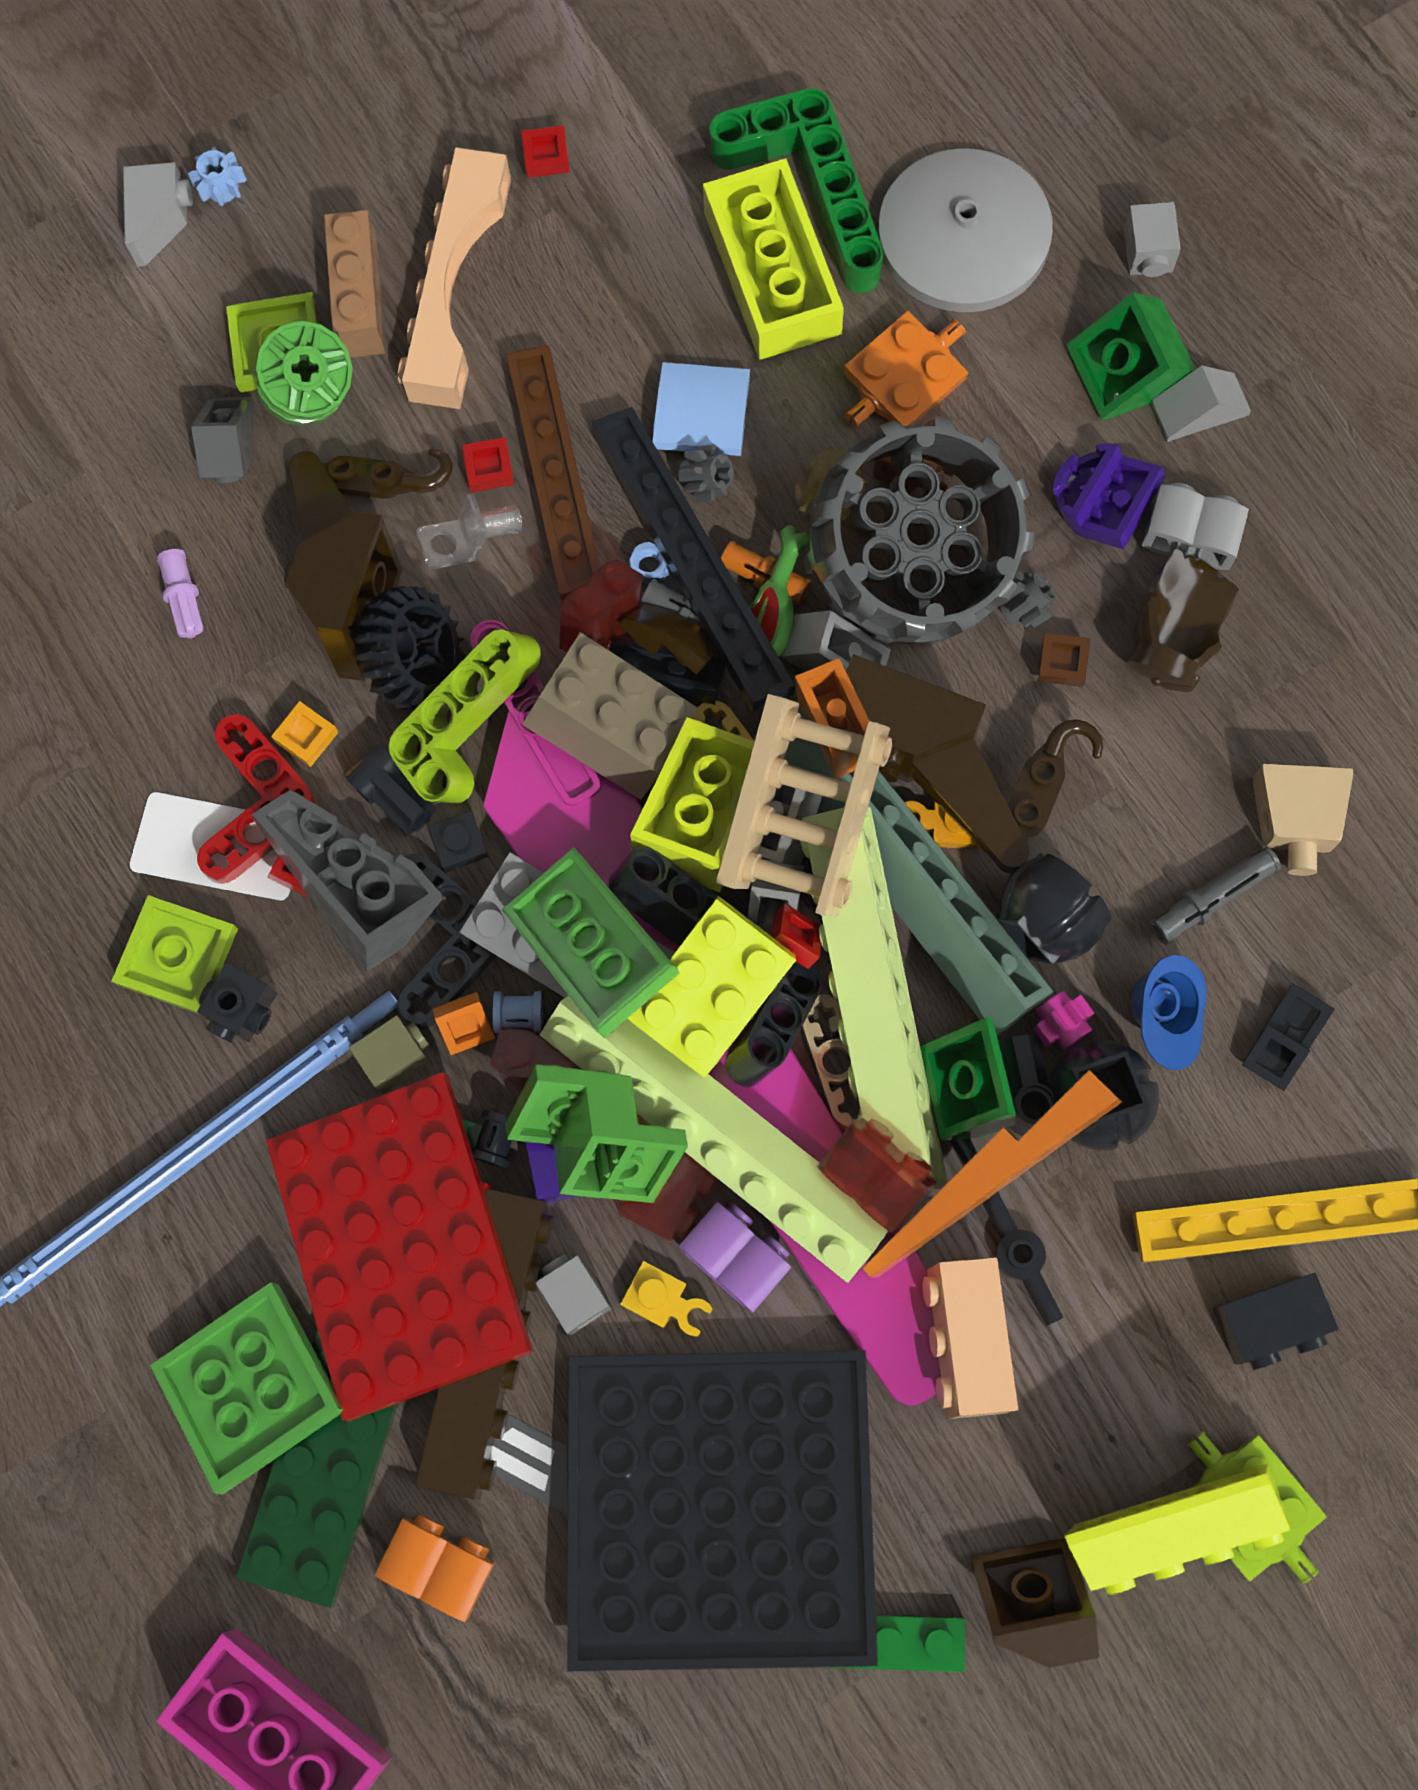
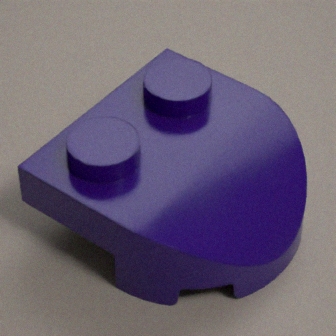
M1098 444L1096 445L1095 452L1080 458L1074 454L1062 464L1054 479L1053 492L1065 523L1074 533L1093 541L1124 549L1166 476L1162 466L1122 456L1119 445Z

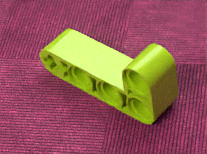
M502 629L492 631L391 735L389 753L393 761L424 800L441 803H461L468 799L473 792L474 776L456 750L539 665L541 658L540 647L531 636ZM480 677H482L483 685L478 693L477 684ZM449 709H451V714H452V716H451V720H450V722H449V724H448V723H447V713H448ZM420 740L421 749L419 754H417V744ZM446 774L447 784L446 788L443 789L442 781L444 775Z

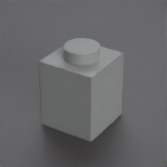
M1174 202L1130 205L1123 228L1129 275L1143 274L1147 277H1157L1173 272L1181 250Z
M566 1254L562 1255L541 1269L545 1277L537 1281L536 1285L567 1334L573 1335L612 1309L583 1261L578 1256L569 1260Z

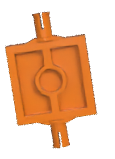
M909 311L903 314L844 365L843 374L858 388L862 398L860 402L845 413L846 420L849 423L852 421L851 425L857 428L875 412L889 421L894 420L900 423L902 426L915 425L967 378L969 372L951 355L948 348L965 334L963 325L960 324L958 326L959 321L953 319L936 335L927 330Z

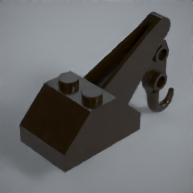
M430 448L428 450L430 456L440 461V468L431 475L414 474L393 461L353 456H337L330 462L323 463L311 451L298 452L289 461L288 467L291 474L303 542L298 545L293 561H290L285 568L284 584L289 590L297 606L298 614L301 615L310 635L339 678L365 681L366 678L360 677L365 669L363 662L354 659L361 653L360 646L352 640L361 634L356 621L365 616L363 607L372 602L374 596H377L380 592L397 587L403 570L382 515L353 513L341 494L390 499L399 494L409 492L426 493L435 491L449 480L453 469V463L449 455L441 449Z
M853 654L847 667L846 673L869 721L890 727L888 737L892 738L891 753L885 766H879L880 773L888 782H897L899 779L909 783L915 780L1003 872L1013 873L1021 864L1027 862L1030 855L1027 840L1039 835L1047 825L1065 779L1064 747L1068 738L1076 734L1087 737L1093 746V758L1099 759L1102 756L1104 747L1102 736L1096 727L1078 719L1062 722L1052 730L1046 743L1026 761L1010 802L1007 804L975 742L986 704Z

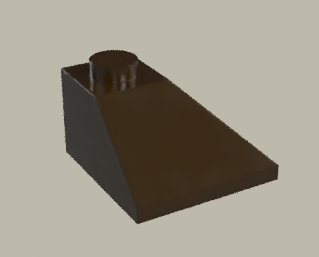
M1066 1538L971 1556V1564L994 1644L1048 1668L1099 1658L1096 1615L1080 1568L1068 1546Z

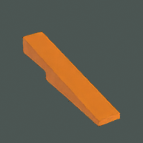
M1089 1070L1020 1140L1010 1130L1003 1127L862 1269L871 1278L882 1276L1119 1105L1121 1101Z

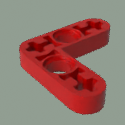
M239 714L229 715L218 723L215 730V741L224 755L258 793L261 799L207 840L199 849L197 864L200 870L212 882L219 884L235 880L274 849L267 838L257 843L246 840L245 831L254 822L252 819L254 812L289 790L316 804L314 796L303 780L254 723L246 716ZM237 730L239 733H243L244 738L253 749L248 755L245 754L236 742H232L229 735L232 731ZM269 759L277 763V772L271 779L261 781L254 778L253 771L258 762ZM234 837L248 851L243 856L230 841ZM218 852L223 856L228 855L226 860L229 865L223 870L217 865L214 866L215 862L212 859L213 855Z

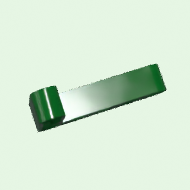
M815 88L803 89L717 114L710 124V149L713 162L720 168L727 170L736 169L794 152L799 153L845 286L856 293H868L874 290L881 279L883 250L833 106L827 94ZM766 128H774L775 130H766ZM733 139L734 141L727 142L724 140ZM819 153H828L829 155H819ZM832 189H840V190H843V191H842V192H832V191H830V190H832ZM851 225L856 228L848 230L844 229L843 226ZM860 262H864V263H868L870 266H868V267H859V266H856L855 264H856V263H860Z

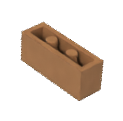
M368 210L326 214L324 217L333 332L348 349L350 358L386 354L377 237Z

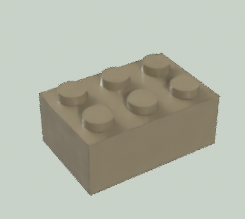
M580 632L522 725L641 800L658 778L686 718L692 719L698 708Z

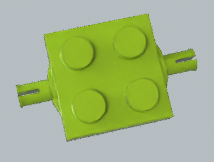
M1204 1431L1196 1435V1438L1206 1448L1208 1453L1203 1450L1195 1439L1189 1441L1188 1447L1194 1451L1207 1467L1199 1482L1193 1487L1265 1464L1269 1465L1290 1522V1530L1282 1533L1283 1542L1271 1547L1254 1550L1252 1542L1232 1548L1234 1557L1230 1558V1560L1244 1577L1250 1582L1269 1565L1282 1560L1285 1561L1302 1584L1307 1583L1311 1579L1299 1566L1298 1562L1303 1565L1311 1576L1315 1577L1319 1569L1312 1564L1299 1546L1302 1544L1306 1534L1326 1519L1327 1516L1258 1434H1255L1237 1450L1223 1455L1205 1435Z

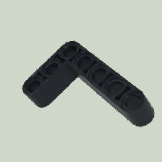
M649 847L634 849L611 874L608 882L609 889L627 909L678 946H681L718 897V895L662 854ZM795 961L734 1040L726 1055L725 1067L729 1077L735 1083L743 1087L755 1086L785 1061L821 991V976L813 965L807 969Z

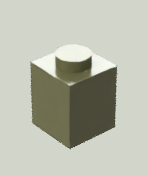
M397 1015L349 1047L373 1086L382 1094L430 1062L422 1051L429 1046V1043L417 1025L412 1022L406 1026Z

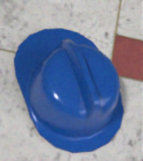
M1170 955L1160 959L1150 969L1149 973L1143 975L1137 981L1130 999L1133 1017L1141 1026V1037L1147 1052L1157 1064L1168 1070H1181L1191 1065L1199 1054L1202 1042L1207 988L1204 976L1196 963L1185 956Z

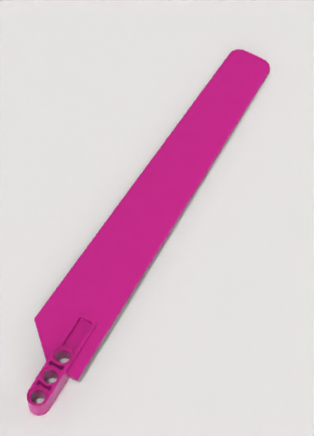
M497 620L480 622L471 633L470 644L472 649L492 631L500 629L509 631V629ZM533 672L527 678L526 686L522 690L513 692L503 702L508 715L483 808L516 856L544 873L574 847L609 887L608 882L611 874L632 852L630 834L643 807L637 797L522 725L544 690L536 673ZM627 909L653 940L673 952L678 950L680 946ZM730 1045L708 1074L894 1222L871 1256L848 1283L774 1223L772 1225L858 1349L866 1350L867 1362L891 1397L905 1405H917L925 1402L936 1395V1380L941 1377L939 1358L932 1355L929 1343V1331L931 1327H934L932 1307L926 1305L923 1296V1279L928 1276L926 1267L915 1251L880 1277L871 1278L862 1269L902 1228L886 1202L879 1200L877 1189L872 1188L867 1171L792 1049H790L785 1061L759 1084L752 1087H743L735 1083L726 1071L725 1059L731 1047Z

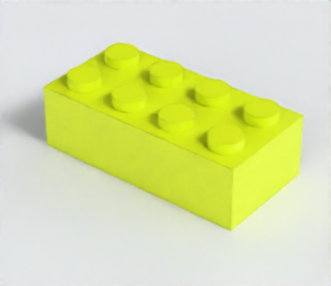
M786 158L704 183V214L758 359H766L842 335L844 307Z

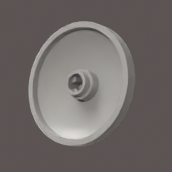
M951 149L937 152L918 160L897 177L887 191L881 206L878 237L882 246L883 261L894 280L907 293L935 308L954 312H977L992 309L1013 300L1035 281L1046 262L1052 239V216L1048 201L1038 183L1028 172L1013 161L984 150Z

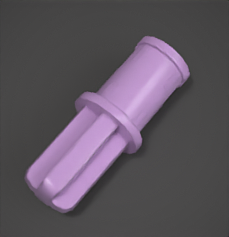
M169 549L157 556V562L160 565L165 586L162 597L170 605L178 636L187 637L188 639L194 638L202 633L204 628L196 600L199 590L195 584H192L185 552L181 549Z

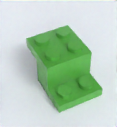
M536 1064L505 1123L507 1140L554 1145L559 1192L565 1195L653 1203L688 1147L686 1130L665 1128L661 1125H638L631 1076L613 1074L606 1071H588L563 1068L558 1065L546 1066Z

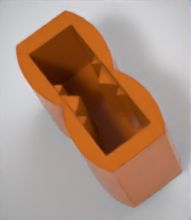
M418 1513L415 1520L409 1517L403 1518L374 1576L424 1601L430 1606L465 1622L469 1618L496 1563L486 1557L490 1548L464 1535L460 1543L442 1534L445 1525L422 1513Z

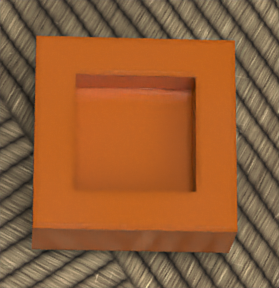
M477 992L432 1009L450 1055L495 1039L492 1026Z

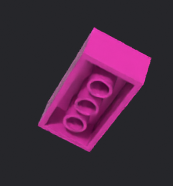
M237 1628L221 1634L156 1721L237 1790H370L394 1757Z

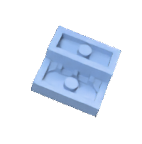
M663 362L653 433L655 447L660 450L686 452L697 450L698 446L714 444L717 449L716 454L741 456L750 369Z

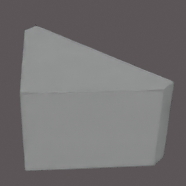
M1203 365L1151 401V407L1166 442L1248 416L1251 412L1234 373Z

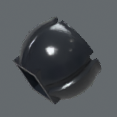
M1039 853L1035 858L1021 864L1010 875L1002 889L999 912L994 916L1028 960L1049 964L1074 960L1087 953L1101 939L1106 925L1111 921V913L1103 898L1099 895L1089 896L1088 892L1092 885L1070 865L1048 853L1045 856Z
M1093 1040L1089 1042L1087 1049L1076 1046L1070 1049L1058 1061L1051 1072L1048 1088L1053 1092V1096H1051L1053 1104L1057 1103L1081 1079L1080 1077H1083L1089 1070L1094 1073L1117 1065L1133 1106L1099 1118L1070 1139L1080 1146L1092 1150L1110 1151L1118 1148L1120 1141L1129 1145L1139 1139L1149 1129L1156 1117L1159 1107V1087L1157 1082L1149 1079L1148 1075L1152 1068L1137 1051L1125 1044L1113 1040Z

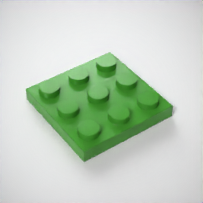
M272 1282L150 1365L214 1494H225L340 1415L341 1411L344 1410L335 1394L333 1384L279 1284Z

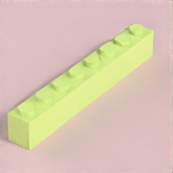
M868 807L848 880L852 881L850 899L844 909H839L838 916L821 915L823 924L819 927V936L824 950L829 952L833 970L829 973L830 989L834 998L838 999L842 1018L838 1022L839 1035L842 1043L848 1046L852 1064L848 1068L849 1084L852 1091L858 1094L861 1113L858 1115V1129L863 1141L868 1143L871 1158L867 1165L868 1178L872 1188L877 1189L879 1200L935 1191L943 1188L948 1183L872 811L871 807ZM844 808L803 817L802 821L838 831ZM800 841L805 856L810 858L813 875L825 878L833 850ZM812 895L814 902L818 905L819 897Z
M567 996L559 1003L541 1031V1037L582 1070L630 1075L636 1113L651 1125L686 1130L688 1147L685 1153L847 1283L871 1256L894 1222L709 1074L705 1078L628 1019L606 1038H603L572 999Z

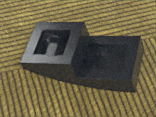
M1291 983L1254 1042L1242 1066L1285 1091L1309 1054V1048L1335 1008Z

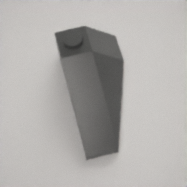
M289 790L252 814L254 822L322 917L366 972L405 947L442 900V894L413 861L401 854L396 857L376 845V840L365 833L359 835L337 822L336 816L292 790Z

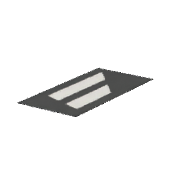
M508 1414L503 1439L501 1441L494 1439L490 1459L497 1461L495 1477L568 1516L567 1445Z

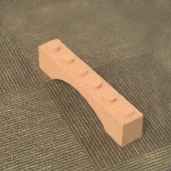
M455 148L452 165H445L443 172L444 200L443 202H437L434 212V227L437 229L434 241H428L425 251V264L428 267L426 278L420 279L417 285L416 303L419 305L417 317L411 318L408 324L407 342L410 344L408 357L401 358L398 368V381L400 384H403L409 402L460 409L469 369L463 348L451 327L450 303L452 287L459 266L471 246L486 229L503 217L511 182L507 156L504 154Z

